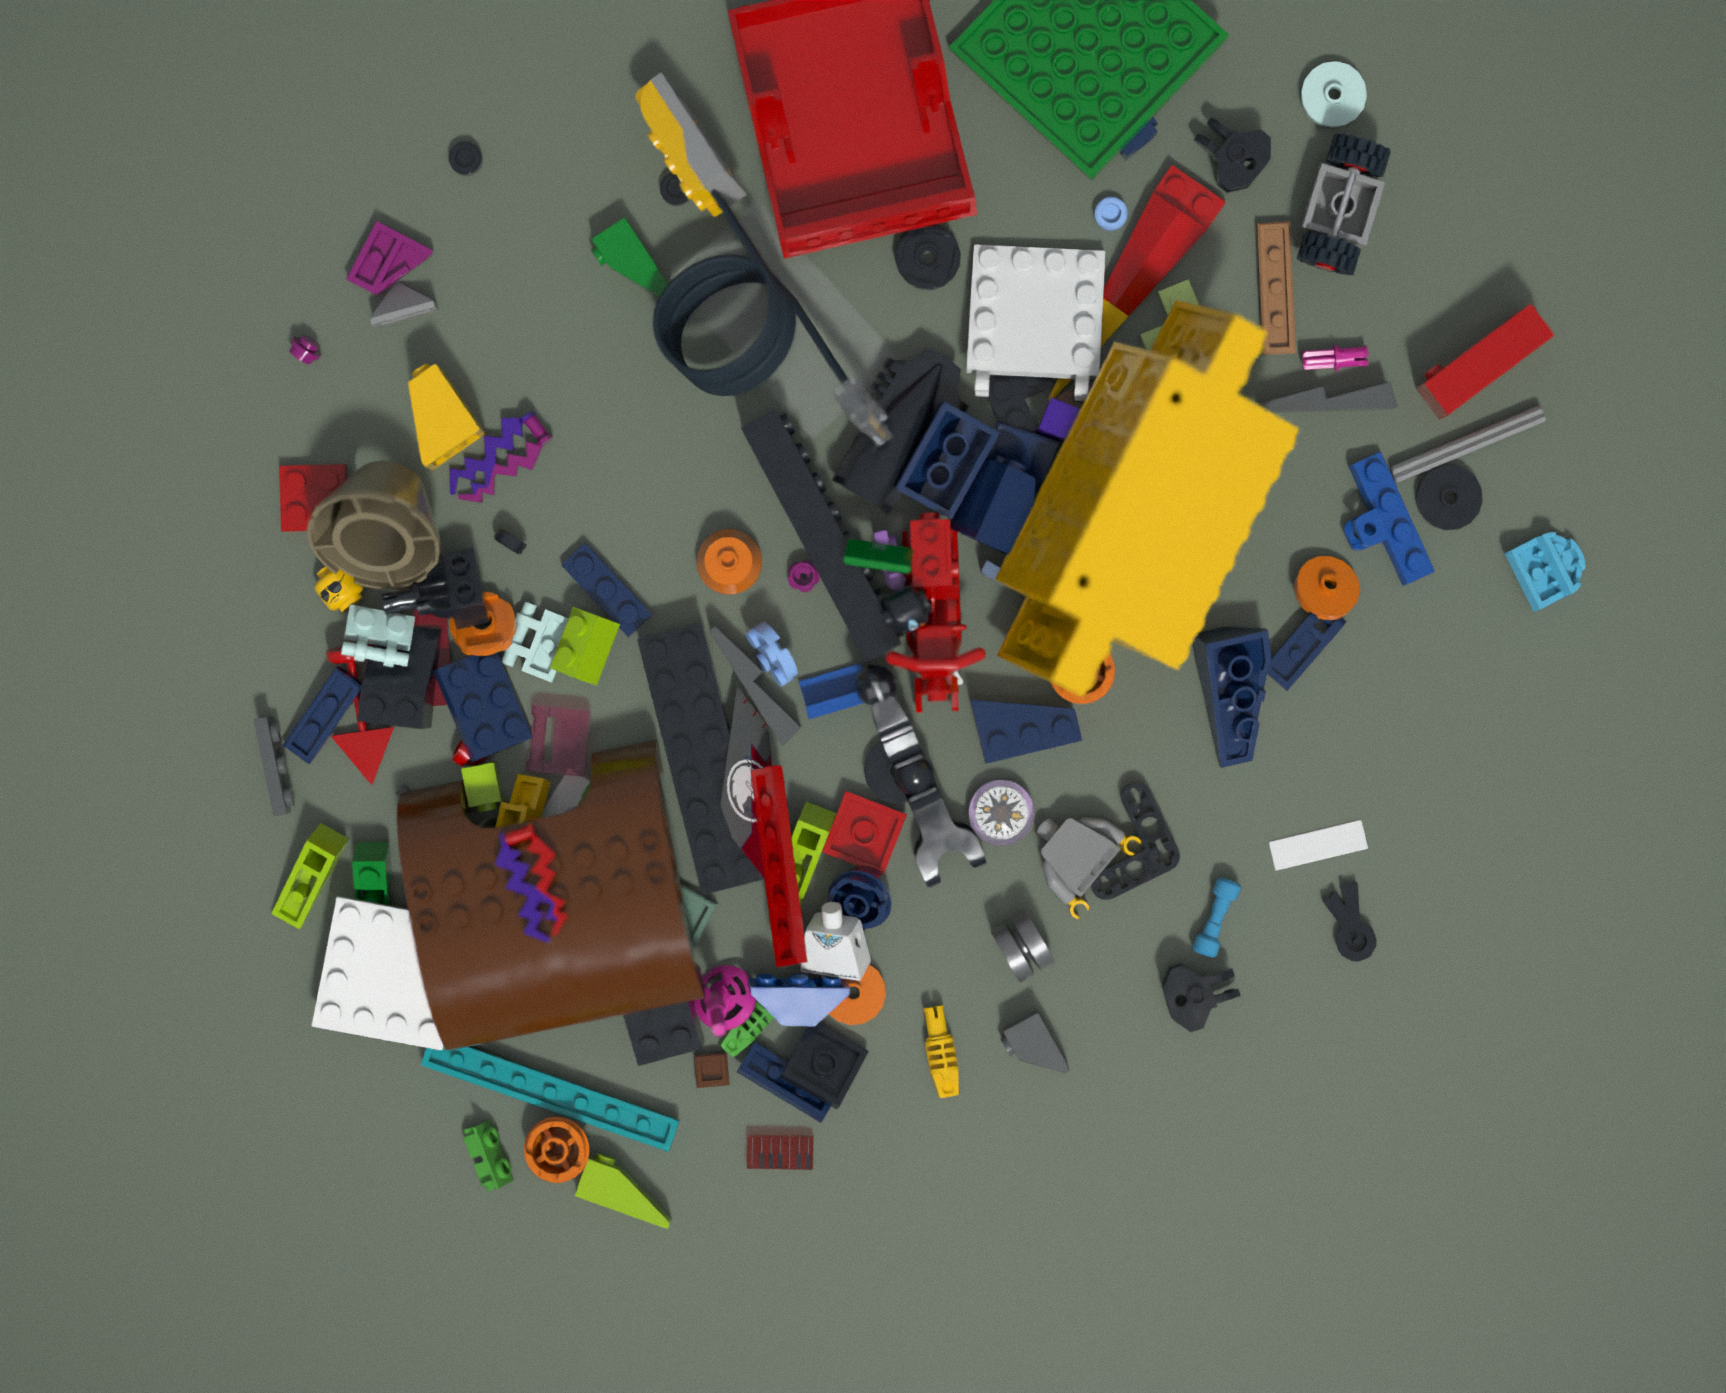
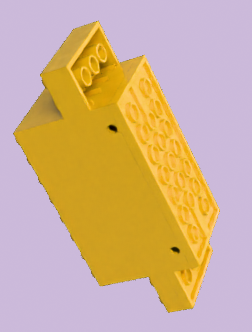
M1176 300L1150 351L1114 342L1034 500V505L1010 553L1007 554L995 578L996 581L1026 596L997 654L998 657L1082 697L1093 686L1096 679L1095 674L1102 660L1108 656L1111 650V642L1176 670L1179 669L1180 665L1189 655V647L1195 635L1204 626L1205 616L1211 604L1218 598L1220 586L1226 574L1233 568L1235 556L1241 544L1247 540L1250 534V526L1257 513L1264 507L1265 497L1272 483L1278 479L1281 472L1280 467L1287 453L1293 449L1296 435L1299 431V428L1237 394L1239 388L1248 379V371L1255 357L1261 353L1264 347L1266 331L1236 314Z

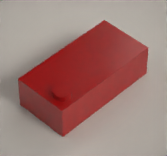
M1529 304L1445 367H1442L1439 363L1425 373L1423 376L1426 378V381L1416 389L1440 420L1459 408L1555 335L1533 305Z

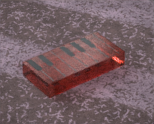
M748 1135L747 1169L813 1170L814 1136Z

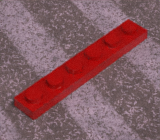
M782 765L750 770L776 967L808 963Z

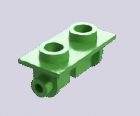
M489 1119L477 1126L474 1125L464 1129L465 1136L462 1138L471 1159L480 1155L483 1161L474 1164L481 1187L485 1186L486 1191H490L495 1188L499 1189L513 1181L511 1165L504 1156L499 1143V1134L493 1127L491 1120Z

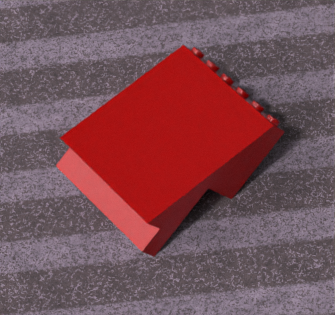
M770 0L727 10L784 259L978 215L975 194L950 100L945 61L929 0Z

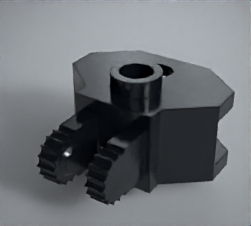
M1210 118L1207 125L1214 133L1226 140L1219 149L1206 136L1197 134L1194 141L1213 156L1212 161L1216 163V185L1226 193L1247 189L1271 159V137L1261 129L1241 134L1236 130L1231 132L1220 122ZM1244 162H1251L1253 169H1247L1244 166Z
M1182 963L1169 967L1161 987L1173 1021L1189 1032L1204 1029L1212 1008L1218 1007V1003L1241 996L1239 988H1231L1222 993L1213 994L1211 984L1227 981L1234 977L1233 969L1211 975L1206 973L1198 975ZM1178 995L1185 996L1182 1004L1175 1003V998Z

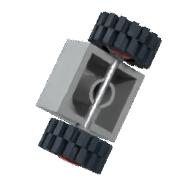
M1341 133L1333 135L1326 161L1336 165V167L1321 163L1317 169L1299 231L1304 232L1297 254V260L1307 263V265L1315 266L1318 269L1327 270L1328 272H1336L1337 274L1348 276L1354 275L1360 252L1367 245L1385 182L1370 177L1380 178L1384 176L1391 153L1389 148L1382 144H1376L1377 142L1368 141L1361 137L1357 138L1353 135L1348 136Z

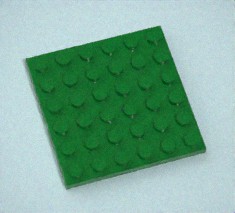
M993 0L949 46V50L1092 181L1229 39V34L1192 0Z

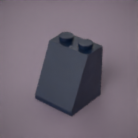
M994 454L993 459L986 458L953 516L950 529L1001 553L1009 554L1034 505L1035 478L1024 473L1026 466L1013 460H1007Z

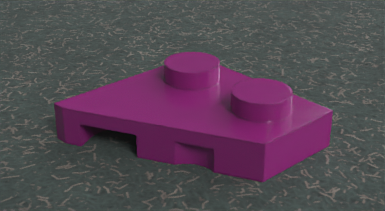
M376 221L346 280L377 296L430 258L434 251Z

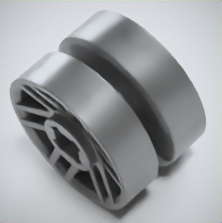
M1026 911L1012 918V923L1016 930L1014 934L1005 923L990 931L1020 983L1034 975L1030 961L1033 960L1041 971L1056 963Z

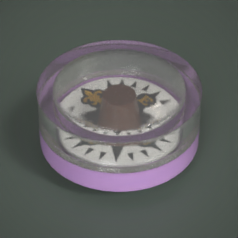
M999 779L987 782L976 790L969 803L968 816L974 832L982 840L992 845L1007 846L1020 841L1027 835L1034 822L1035 810L1030 795L1023 787L1013 781Z

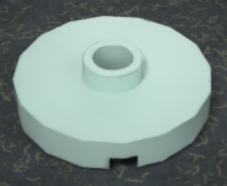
M1337 61L1323 63L1312 69L1303 81L1301 90V104L1308 118L1319 126L1330 128L1344 127L1353 122L1364 109L1367 98L1366 85L1359 72L1349 64ZM1330 89H1337L1340 93L1339 99H1331L1328 91Z

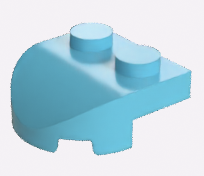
M1556 532L1545 533L1504 553L1533 612L1573 594L1582 585L1580 583L1582 571L1586 568L1584 555L1574 540L1570 538L1565 539L1562 536L1556 535Z

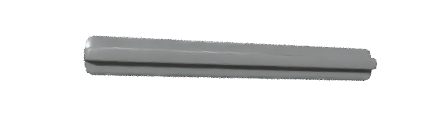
M1541 406L1530 408L1395 464L1390 468L1391 474L1396 482H1401L1543 423L1546 420L1544 411Z

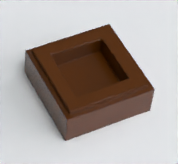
M727 1052L694 1054L697 1088L730 1085Z

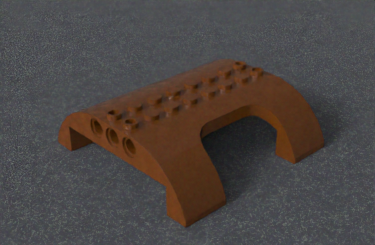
M658 740L592 753L590 787L584 800L573 810L551 817L498 828H482L474 825L467 817V814L472 813V810L468 806L463 780L400 794L397 804L398 848L414 946L431 1016L446 1051L706 998L700 965L694 961L659 775L664 773ZM529 823L534 824L538 837L556 854L547 866V868L556 872L547 892L566 901L559 912L567 914L568 917L557 936L552 935L555 920L544 919L551 905L540 902L536 908L544 916L535 930L551 939L549 943L523 934L531 919L519 917L518 915L528 898L524 894L506 889L514 873L513 871L495 866L502 848L499 834L527 826ZM532 838L510 845V849L522 852L515 861L531 866L522 882L536 887L543 876L531 872L541 856L526 850L532 843Z

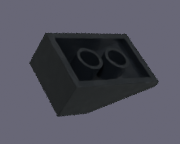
M413 628L409 651L396 650L397 652L409 654L407 667L395 664L393 667L383 666L384 662L368 659L361 686L357 721L415 729L431 728L436 677L433 671L438 669L442 630ZM371 645V647L386 649L384 646Z

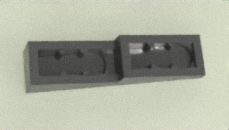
M1391 382L1328 399L1322 386L1258 404V406L1271 413L1390 410L1397 408Z
M714 626L710 630V634L783 746L801 726L755 682L763 671L717 626Z

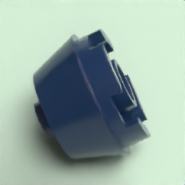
M860 866L837 876L829 887L828 902L839 903L842 907V915L857 917L861 921L863 931L879 926L890 914L892 903L889 883L885 876L874 868Z

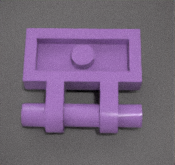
M887 530L874 533L876 543L897 546L895 535L888 537ZM883 570L886 584L890 589L899 590L903 588L906 581L904 573Z

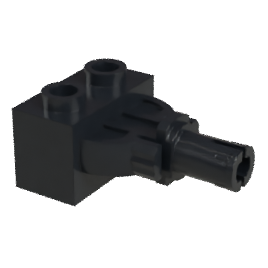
M473 547L440 554L442 563L434 566L423 581L419 583L417 581L412 582L409 589L381 594L385 615L415 608V610H418L419 616L432 614L440 618H454L456 629L489 623Z

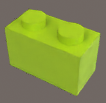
M573 607L550 669L597 686L620 624Z

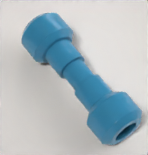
M1223 877L1216 879L1212 890L1214 895H1216L1211 907L1212 912L1209 920L1206 921L1202 934L1200 933L1195 937L1192 945L1195 952L1211 958L1217 956L1221 945L1218 940L1222 928L1221 923L1224 915L1228 912L1231 901L1238 899L1241 890L1239 883Z

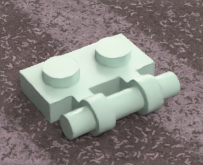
M525 601L521 612L516 613V632L512 638L511 646L505 650L501 663L513 667L517 655L526 658L521 671L553 683L557 671L550 669L568 618L545 609L541 621L532 618L537 606ZM528 628L537 631L530 649L521 646Z
M350 604L344 639L357 641V643L344 641L341 654L353 656L354 660L364 662V659L384 662L383 666L393 667L395 664L407 667L409 654L397 652L396 650L409 651L415 617L398 613L385 615V612L382 610ZM367 643L384 646L386 649L367 646Z

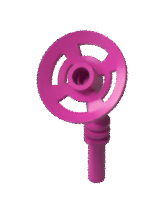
M719 966L710 970L702 977L706 998H704L706 1013L702 1007L701 999L694 1000L698 1017L704 1024L712 1028L713 1033L717 1036H721L727 1030L735 1029L742 1025L751 1016L756 1005V999L750 993L747 985V978L751 977L745 971L735 966ZM723 974L722 980L713 983L709 989L705 988L710 979L716 975ZM735 976L743 982L746 995H742L739 984L733 980ZM729 984H731V985L733 986V988H734V990H735V994H734V992H733L732 990H730L729 988H727V987L729 986ZM736 1004L743 1007L735 1017L724 1021L726 1012L732 1010Z

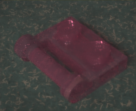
M532 705L531 715H534L533 738L531 741L530 760H526L525 770L584 777L591 711ZM547 717H556L552 763L543 762Z

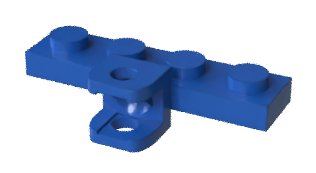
M1379 452L1348 466L1368 509V512L1349 520L1343 526V532L1351 549L1359 551L1383 542L1402 586L1435 572L1382 453ZM1354 530L1356 531V534H1357V536H1358L1359 539H1357V538L1354 536Z

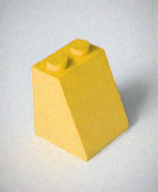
M426 363L412 373L414 378L408 382L421 462L426 468L433 471L487 433L444 370L437 364L429 366Z

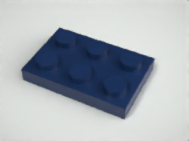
M498 653L487 656L472 655L433 671L471 763L533 738Z

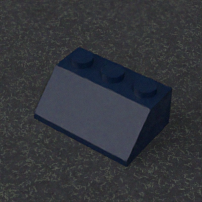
M942 401L894 488L952 520L1000 432Z

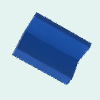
M862 663L799 681L809 719L864 703L858 697L855 689L856 679L861 671L864 670Z

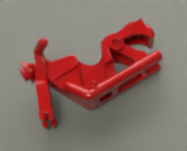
M939 513L920 514V520L910 521V531H902V547L913 549L910 572L908 574L904 573L906 580L904 587L911 585L916 590L922 589L932 613L928 614V622L925 625L906 633V643L912 657L890 651L886 654V661L889 664L917 672L921 675V677L915 679L916 713H922V695H927V702L948 701L947 694H951L952 712L959 711L958 677L952 676L954 671L983 660L986 657V651L979 647L958 655L962 643V631L967 628L965 624H961L958 532L950 529V519H940Z

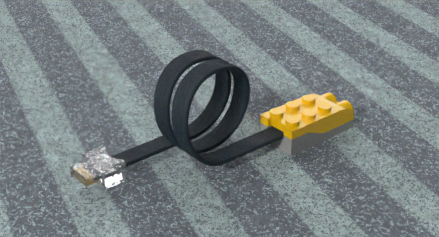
M662 72L641 87L635 95L643 117L652 130L647 134L654 146L664 154V162L671 172L680 179L679 185L687 197L694 201L701 212L707 208L714 217L723 213L751 258L741 255L710 257L691 265L673 278L661 293L653 314L654 336L661 352L678 371L700 390L717 396L742 394L766 381L783 363L795 337L797 315L841 383L840 386L832 391V394L848 419L863 434L867 433L878 446L882 445L893 437L883 423L888 418L887 414L872 391L867 389L857 375L848 379L796 297L771 272L730 209V206L747 195L685 98ZM743 283L767 285L769 293L768 314L763 328L754 342L740 356L722 366L711 369L688 367L682 354L681 338L685 324L693 311L705 299L724 288Z

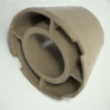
M374 461L363 465L315 508L308 524L309 544L319 561L334 574H337L338 569L355 578L354 584L385 590L409 587L412 585V582L417 581L419 583L427 578L428 572L437 565L439 559L440 540L424 484L414 471L399 463Z

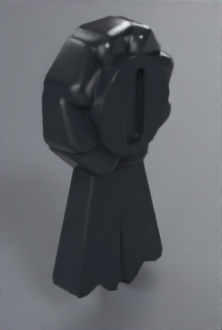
M1353 882L1351 885L1343 883L1341 884L1344 905L1335 891L1331 893L1329 898H1323L1322 902L1341 926L1335 940L1339 953L1351 961L1358 962L1372 955L1377 939L1372 927L1360 921L1358 883Z

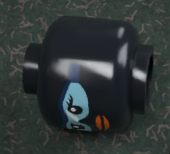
M911 585L885 596V609L880 610L887 628L894 627L900 634H906L925 625L928 622V614L932 613L923 590H916Z

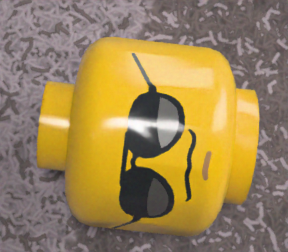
M324 567L317 573L320 579L316 582L314 590L329 610H340L343 613L349 609L350 604L355 605L363 598L360 594L363 586L354 584L355 578L338 569L337 574H334L327 567Z

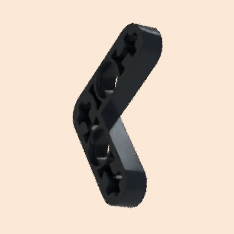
M1133 782L1126 785L1121 792V802L1144 849L1105 868L1091 884V890L1096 897L1102 900L1113 899L1172 870L1179 862V850L1149 789L1141 783ZM1135 788L1137 792H1144L1145 796L1141 798V802L1145 809L1149 805L1153 808V811L1145 812L1137 819L1133 816V812H1139L1137 805L1134 802H1127V798L1131 796L1129 790ZM1154 817L1157 819L1160 825L1157 834L1153 836L1143 834L1141 823L1145 818ZM1164 834L1167 837V841H1162L1161 843L1166 851L1172 850L1174 854L1170 857L1171 863L1169 865H1165L1163 861L1157 862L1156 857L1160 855L1157 846L1154 845L1150 849L1147 844L1148 842L1158 840ZM1139 861L1144 866V875L1140 879L1131 880L1126 875V867L1130 862ZM1120 867L1121 877L1128 885L1121 888V883L1117 882L1111 886L1112 892L1106 894L1104 890L1098 891L1096 886L1100 884L1099 878L1105 876L1107 880H1111L1117 877L1113 870Z

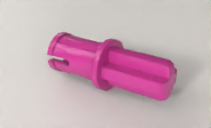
M1333 345L1330 349L1304 350L1301 360L1303 369L1306 370L1333 368L1334 371H1339L1340 367H1367L1369 360L1366 358L1369 355L1367 345L1343 348Z

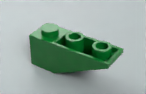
M356 842L352 859L355 899L391 906L389 842Z

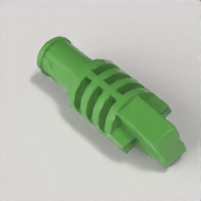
M756 1000L751 1016L737 1028L727 1030L719 1039L718 1044L729 1055L735 1057L761 1034L762 1030L769 1025L774 1017Z

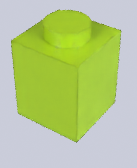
M497 762L461 769L468 806H477L478 812L497 809L496 802L504 801Z

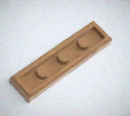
M1290 222L1257 223L1261 329L1267 332L1262 355L1296 354Z

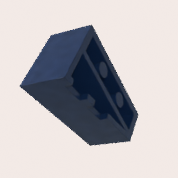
M970 700L985 764L1082 741L1075 708Z

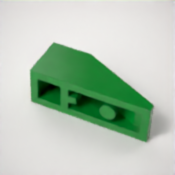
M625 217L592 238L596 246L591 251L601 266L607 263L614 272L653 295L660 297L668 283Z

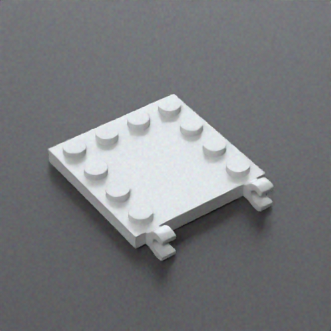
M974 244L967 374H976L975 396L989 397L990 375L1076 379L1075 401H1085L1089 390V380H1096L1100 369L1105 251Z
M337 896L312 1027L443 1050V1044L432 1019L421 980L408 909Z

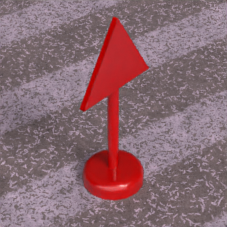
M342 646L326 650L327 660L330 663H347L348 672L358 679L355 665L357 660H354L353 656L341 654ZM359 693V695L357 696V698L354 700V706H355V712H356L357 720H358L360 693ZM357 721L359 731L331 735V738L367 781L373 785L395 726L367 730L366 722Z

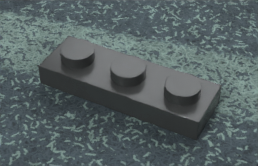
M272 717L254 719L273 816L291 813L290 806H294L295 802L291 786L286 787L284 774L288 773L285 755H279L277 742L281 741L279 725L277 722L272 721Z

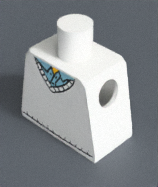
M828 902L824 904L822 912L815 913L806 928L805 944L808 963L801 964V972L861 981L871 962L861 921L857 917L842 915V907L839 903Z

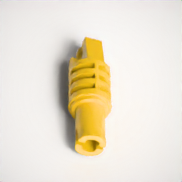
M944 1005L923 1008L928 1031V1038H925V1048L929 1072L938 1098H946L959 1095V1068L954 1039L947 1032Z

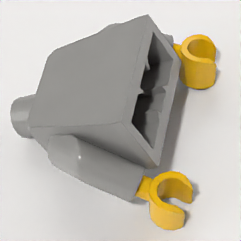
M1069 817L1061 827L1048 818L1037 830V833L1047 841V844L1040 852L1045 858L1042 868L1047 885L1064 904H1069V911L1076 919L1080 917L1073 911L1075 905L1083 904L1089 910L1087 901L1081 896L1120 849L1123 853L1133 856L1135 854L1127 849V843L1130 840H1134L1136 843L1141 844V840L1138 837L1132 835L1125 836L1123 830L1106 819L1082 817L1076 821Z

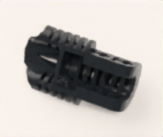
M927 348L914 360L895 361L890 357L887 358L883 367L893 373L894 376L891 378L879 371L876 377L888 384L885 388L873 382L870 387L880 393L881 397L878 398L869 392L864 396L875 404L874 409L868 405L866 407L877 419L887 436L883 438L866 423L860 414L855 412L852 418L862 424L863 427L831 479L845 489L867 500L886 514L890 513L902 493L894 487L942 401L964 413L969 408L958 394L957 383L961 369L946 356Z

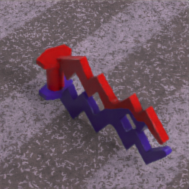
M529 823L527 826L499 834L502 848L495 866L513 871L514 873L506 889L524 894L528 898L518 915L519 917L531 919L523 934L549 943L551 941L549 937L535 930L544 916L536 908L540 902L551 905L544 919L555 920L552 935L557 936L568 917L567 914L559 912L566 901L547 892L556 875V872L547 868V866L556 854L538 837L534 824ZM532 838L533 841L526 850L541 856L531 872L543 876L536 887L522 882L531 866L515 861L522 852L510 849V845Z

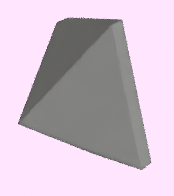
M397 281L370 317L371 325L376 328L437 311L438 306L433 300Z

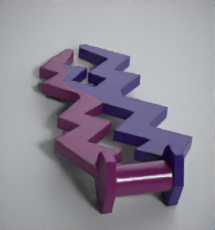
M534 411L527 413L522 418H501L502 438L484 436L485 459L477 460L464 457L466 470L450 468V494H456L458 477L476 480V471L485 472V484L470 483L473 494H461L458 498L483 503V493L495 495V476L497 474L517 476L518 465L533 470L543 446L553 439V435L549 434L535 416L536 413ZM525 424L539 442L534 444L526 441L527 457L508 454V467L497 464V448L514 450L513 434L523 437L522 425Z

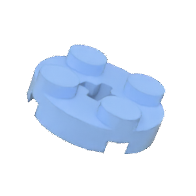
M761 622L745 632L748 642L759 652L755 656L758 665L765 673L771 670L773 679L780 687H783L798 675L797 667L788 649H782L777 642L780 637L766 622Z

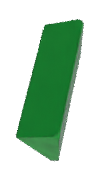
M849 539L846 545L844 563L846 565L908 574L911 569L913 549Z

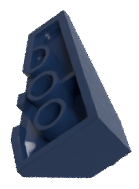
M1220 627L1198 632L1194 637L1196 662L1219 766L1223 768L1252 761L1260 724L1258 716L1261 701L1264 702L1266 694L1264 690L1267 672H1270L1272 663L1268 630L1266 628Z

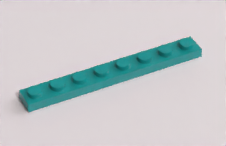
M444 1046L443 1050L426 1048L421 1062V1066L667 1152L670 1150L680 1122L677 1118L471 1046L446 1051Z

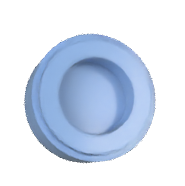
M1116 197L1102 199L1094 211L1096 223L1100 228L1107 231L1121 228L1128 215L1126 205Z

